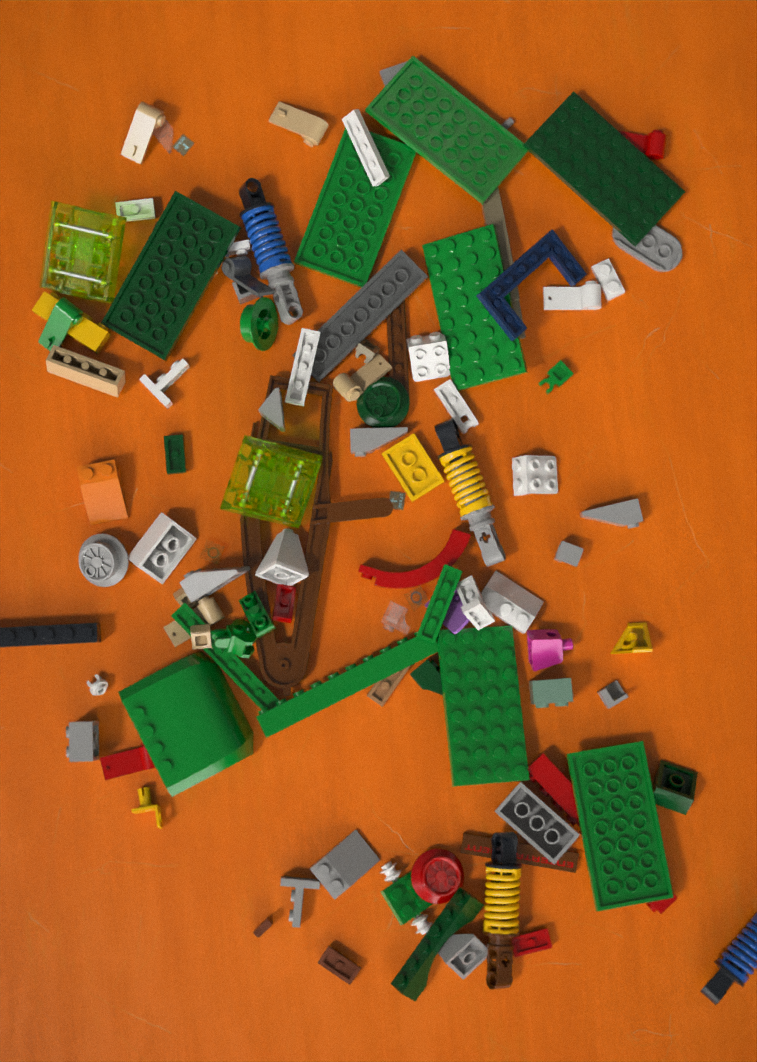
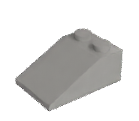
M249 566L201 570L200 568L185 574V579L179 583L189 600L194 602L211 595L251 568Z
M355 829L310 867V870L335 900L379 862L380 859Z

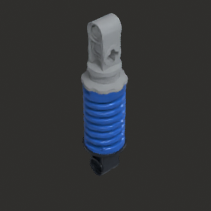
M249 178L239 188V196L244 210L240 213V218L245 225V230L248 232L247 236L250 239L249 242L252 245V251L259 266L260 278L263 280L267 279L268 286L275 290L273 299L281 321L286 325H291L303 314L297 290L293 284L294 278L290 274L294 269V264L291 262L290 255L287 254V247H284L286 243L282 240L283 234L280 233L281 228L278 226L277 216L273 213L275 212L274 204L271 202L266 203L260 182L255 178Z
M757 912L751 918V922L746 924L747 928L742 929V934L737 935L738 940L734 939L732 945L727 947L728 952L722 953L723 959H715L714 963L720 970L700 991L715 1005L725 996L727 990L734 982L744 987L749 979L747 973L752 975L754 973L753 968L757 969Z

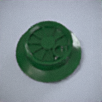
M381 377L377 382L367 387L365 392L357 399L356 405L359 416L370 427L393 428L406 417L409 411L410 400L407 390L399 381L390 377Z

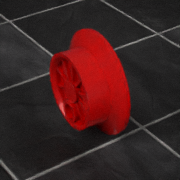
M444 849L425 851L413 864L411 870L412 886L417 895L426 902L432 904L447 903L458 888L463 886L464 870L462 864L450 851Z

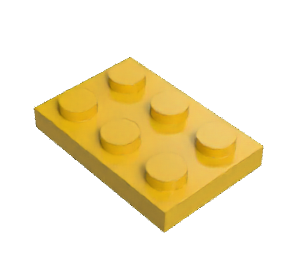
M414 433L382 453V456L411 502H414L445 482Z

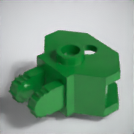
M236 619L231 625H227L226 629H215L211 633L215 647L227 648L228 652H232L241 658H249L254 653L255 649L252 645L257 640V636L251 624L243 619Z

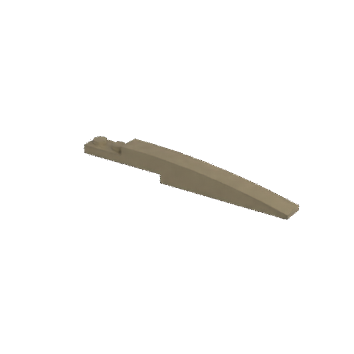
M497 188L485 203L481 204L485 226L494 224L496 227L504 267L507 269L513 263L499 188ZM516 286L510 294L514 311L523 322L518 286ZM525 331L520 335V339L526 337Z

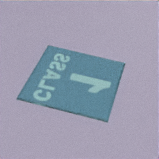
M182 134L173 145V148L184 156L193 146L194 142Z
M390 491L389 500L393 504V509L403 510L405 493Z

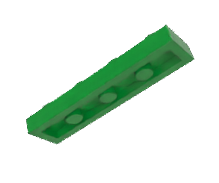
M446 564L443 565L416 637L435 644L463 571Z

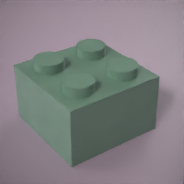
M571 678L529 681L530 702L536 708L549 707V703H555L557 707L569 706L568 702H573Z

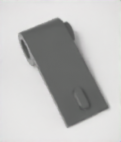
M247 256L226 258L223 261L222 271L224 274L255 296L261 298L265 295L274 294L275 290L250 275L252 265Z

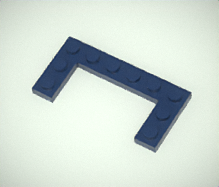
M553 229L547 232L476 295L511 341L521 335L527 327L504 297L549 258L571 287L586 275V272Z

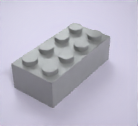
M521 782L518 783L495 810L502 819L553 864L560 859L580 836Z

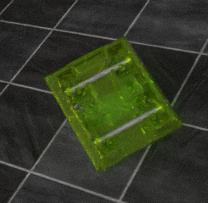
M52 200L39 288L112 304L115 297L127 217Z
M244 435L220 509L299 528L323 456Z

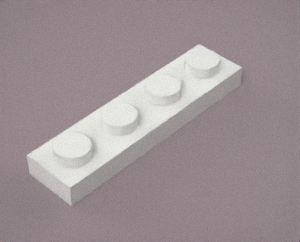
M355 109L345 116L342 121L372 186H378L388 179L390 175L359 109Z
M301 329L285 403L304 407L321 334L319 331Z

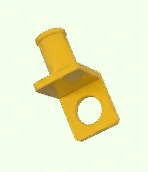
M150 787L137 789L140 806L131 809L132 813L138 814L155 811L157 827L163 829L160 806L151 804Z

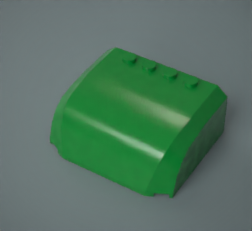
M201 651L180 659L118 692L166 789L172 797L254 754L253 730L219 665Z

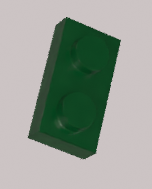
M184 435L164 436L167 475L187 473Z

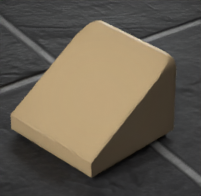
M182 587L173 593L180 606L186 603L192 609L199 604L198 601L191 602Z
M210 625L191 626L192 650L212 648Z

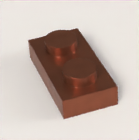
M329 945L318 961V964L349 985L361 969L360 966Z

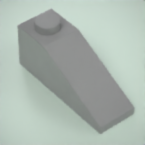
M408 427L350 429L351 454H355V457H366V454H370L406 435Z
M638 498L580 513L581 518L621 527L628 526V529L638 527L639 523L644 521Z

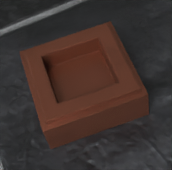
M267 917L254 930L255 936L257 938L260 937L272 926L273 921Z

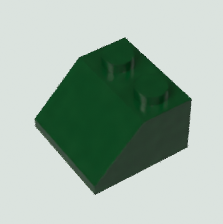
M661 760L652 784L655 804L686 815L694 801L698 772Z

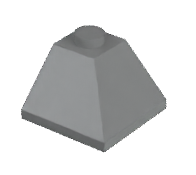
M454 934L444 943L438 954L462 979H465L487 958L488 948L474 934Z

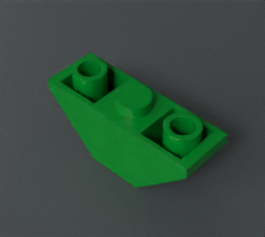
M256 591L239 600L258 638L276 629Z

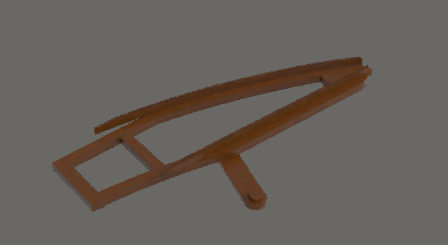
M270 375L265 400L275 388L287 391L290 378ZM309 382L307 394L322 396L319 447L268 439L271 423L262 417L253 456L255 423L253 422L248 450V478L258 448L262 446L263 452L240 517L244 566L251 568L245 573L247 594L256 591L271 617L266 580L255 576L263 560L259 511V477L265 449L319 458V473L305 553L309 577L301 580L291 643H276L274 630L260 638L257 637L256 640L260 669L264 679L274 687L283 688L285 696L291 695V687L297 685L304 678L307 670L330 523L387 517L393 511V504L387 498L330 503L329 481L333 459L332 451L329 457V430L333 385Z

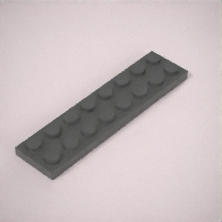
M402 250L318 330L321 334L311 373L318 383L428 278Z

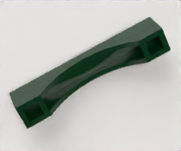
M427 659L410 675L421 689L433 691L443 696L441 674L438 672L440 668L434 660L430 662Z
M459 887L391 984L402 995L416 1001L427 986L431 965L441 947L457 930L472 922L484 904L472 894Z

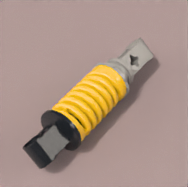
M453 418L435 425V431L444 452L437 457L441 465L445 467L444 473L447 474L446 478L450 481L451 492L455 494L454 500L458 501L456 505L461 509L459 512L460 519L468 520L469 529L474 531L482 558L487 567L505 561L506 555L493 525L495 519L492 518L490 513L495 508V505L491 503L489 495L483 496L488 493V489L481 490L486 484L485 482H478L483 479V476H476V474L480 473L479 468L474 469V467L478 466L477 461L469 462L475 458V455L471 453L473 446L472 444L463 445L458 426ZM487 534H490L491 538H489L488 540H484V537Z

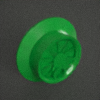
M261 297L255 304L247 305L243 309L240 318V331L243 339L248 343H253L255 348L260 351H267L272 347L278 331L277 310L272 300L267 297Z

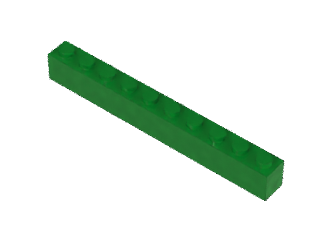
M416 632L414 633V638L408 640L406 637L397 642L398 646L392 649L388 646L380 650V655L374 657L372 654L362 659L364 663L358 666L354 663L345 668L346 672L340 675L336 672L328 676V681L322 683L320 680L310 685L312 689L306 692L302 689L294 693L293 699L287 701L284 698L276 702L277 707L271 710L269 707L258 711L259 716L256 718L267 738L438 652L437 642L435 641L434 644L416 637Z

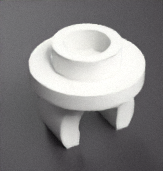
M96 674L94 675L97 678L95 683L92 684L90 681H87L90 693L94 696L104 694L108 688L107 681Z

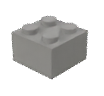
M99 721L69 722V726H66V737L69 738V746L66 747V757L69 758V762L99 760Z

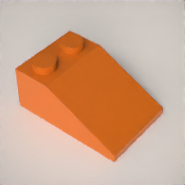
M114 459L77 467L90 525L128 518L118 462Z

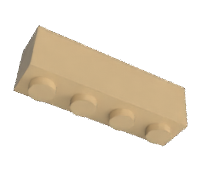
M53 345L46 359L47 372L115 397L119 396L125 384L124 370Z

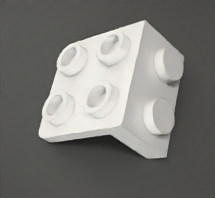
M433 332L427 336L414 335L407 339L414 381L418 382L448 377L450 375L447 341L444 334Z
M524 455L512 458L514 496L558 493L557 461L555 456Z

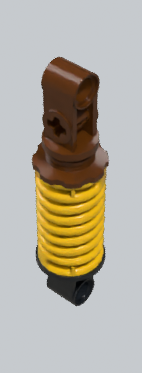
M496 832L493 834L491 839V861L485 862V878L492 881L485 883V886L491 889L485 890V894L488 896L485 897V902L490 904L484 906V909L488 911L484 913V917L488 919L484 920L482 933L489 936V942L487 943L486 984L491 990L511 987L513 937L520 935L519 919L517 916L520 913L518 910L520 907L518 902L520 900V888L518 886L521 884L519 879L521 877L522 864L516 863L518 838L514 832Z

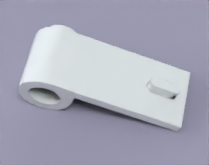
M587 281L581 287H543L544 310L601 309V285L597 284V281Z

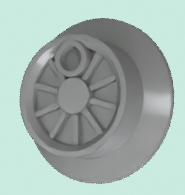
M104 533L93 535L82 544L79 551L80 570L84 577L96 586H113L120 582L127 572L129 562L127 551L124 545L112 535Z

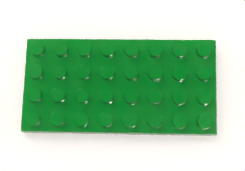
M414 56L408 60L365 110V112L482 205L529 152L523 146L524 143Z
M345 127L294 263L362 288L369 280L417 152L406 144L369 131L390 175L380 185L373 187Z
M487 225L422 245L441 334H444L447 341L451 380L456 389L462 391L528 373L520 335L511 341L476 297L480 291L505 270L495 225ZM508 293L504 299L514 310L511 294Z
M512 626L483 627L480 630H477V628H464L457 634H453L449 629L440 630L437 636L452 787L528 781L529 771Z
M639 741L566 754L595 910L598 912L674 898L644 742Z

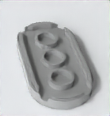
M656 225L636 247L615 228L612 230L613 241L621 250L655 271H671L682 259V248L678 239Z

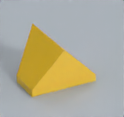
M647 622L627 623L626 629L610 654L652 652Z

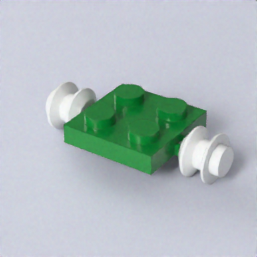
M389 861L381 867L382 871L380 874L385 873L386 878L384 881H392V884L380 892L399 924L404 925L414 918L411 926H417L416 934L421 933L423 935L428 932L433 922H427L428 915H421V912L430 907L432 903L424 901L415 892L411 882V871L399 878L401 870L395 869L397 863L392 864Z

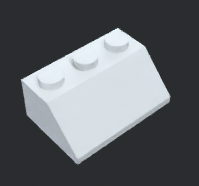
M161 512L128 555V560L163 585L197 538Z
M497 571L494 572L481 592L484 603L490 613L522 634H525L544 603Z

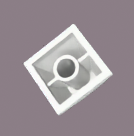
M283 529L282 532L277 534L259 565L255 576L276 584L292 586L309 577L298 534H295L291 529Z

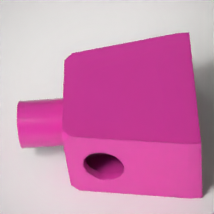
M556 629L527 630L528 660L533 671L561 663L563 661V651L573 649L571 638L562 639Z

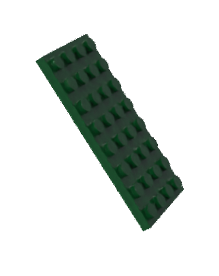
M574 91L523 145L635 247L685 193L679 185Z
M175 191L101 324L167 361L241 227Z

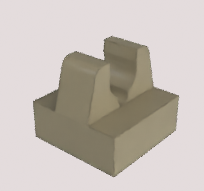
M364 339L356 347L355 357L359 358L361 354H364L366 356L364 363L367 364L377 355L380 348Z

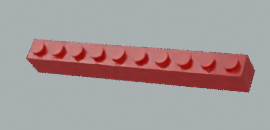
M543 753L539 754L528 765L529 779L533 783L537 781L541 785L539 790L546 797L550 795L555 800L552 804L559 811L563 809L568 814L565 818L573 826L577 824L580 827L571 782ZM673 893L674 898L648 902L646 905L654 913L658 911L662 914L678 897Z

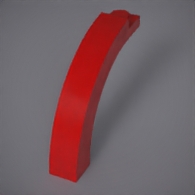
M452 529L447 544L438 556L418 569L402 573H392L360 564L358 573H361L362 578L368 580L376 578L374 586L381 588L408 589L424 585L440 576L444 564L452 567L466 548L471 535Z

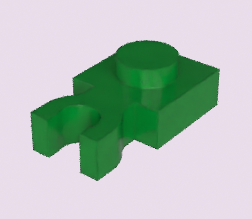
M560 360L546 373L549 378L541 380L538 385L541 387L544 383H547L549 389L546 390V394L548 395L553 390L555 384L560 387L574 373Z

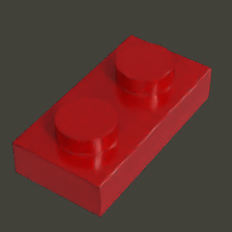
M277 584L272 620L291 623L296 587Z
M548 928L513 937L514 957L553 948Z

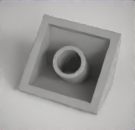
M275 388L258 411L262 417L284 432L286 430L280 389Z

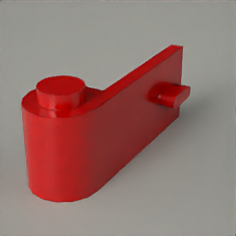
M653 130L648 135L619 131L650 160L664 159L667 135L663 131Z
M141 743L139 748L100 758L105 780L156 768L143 743Z

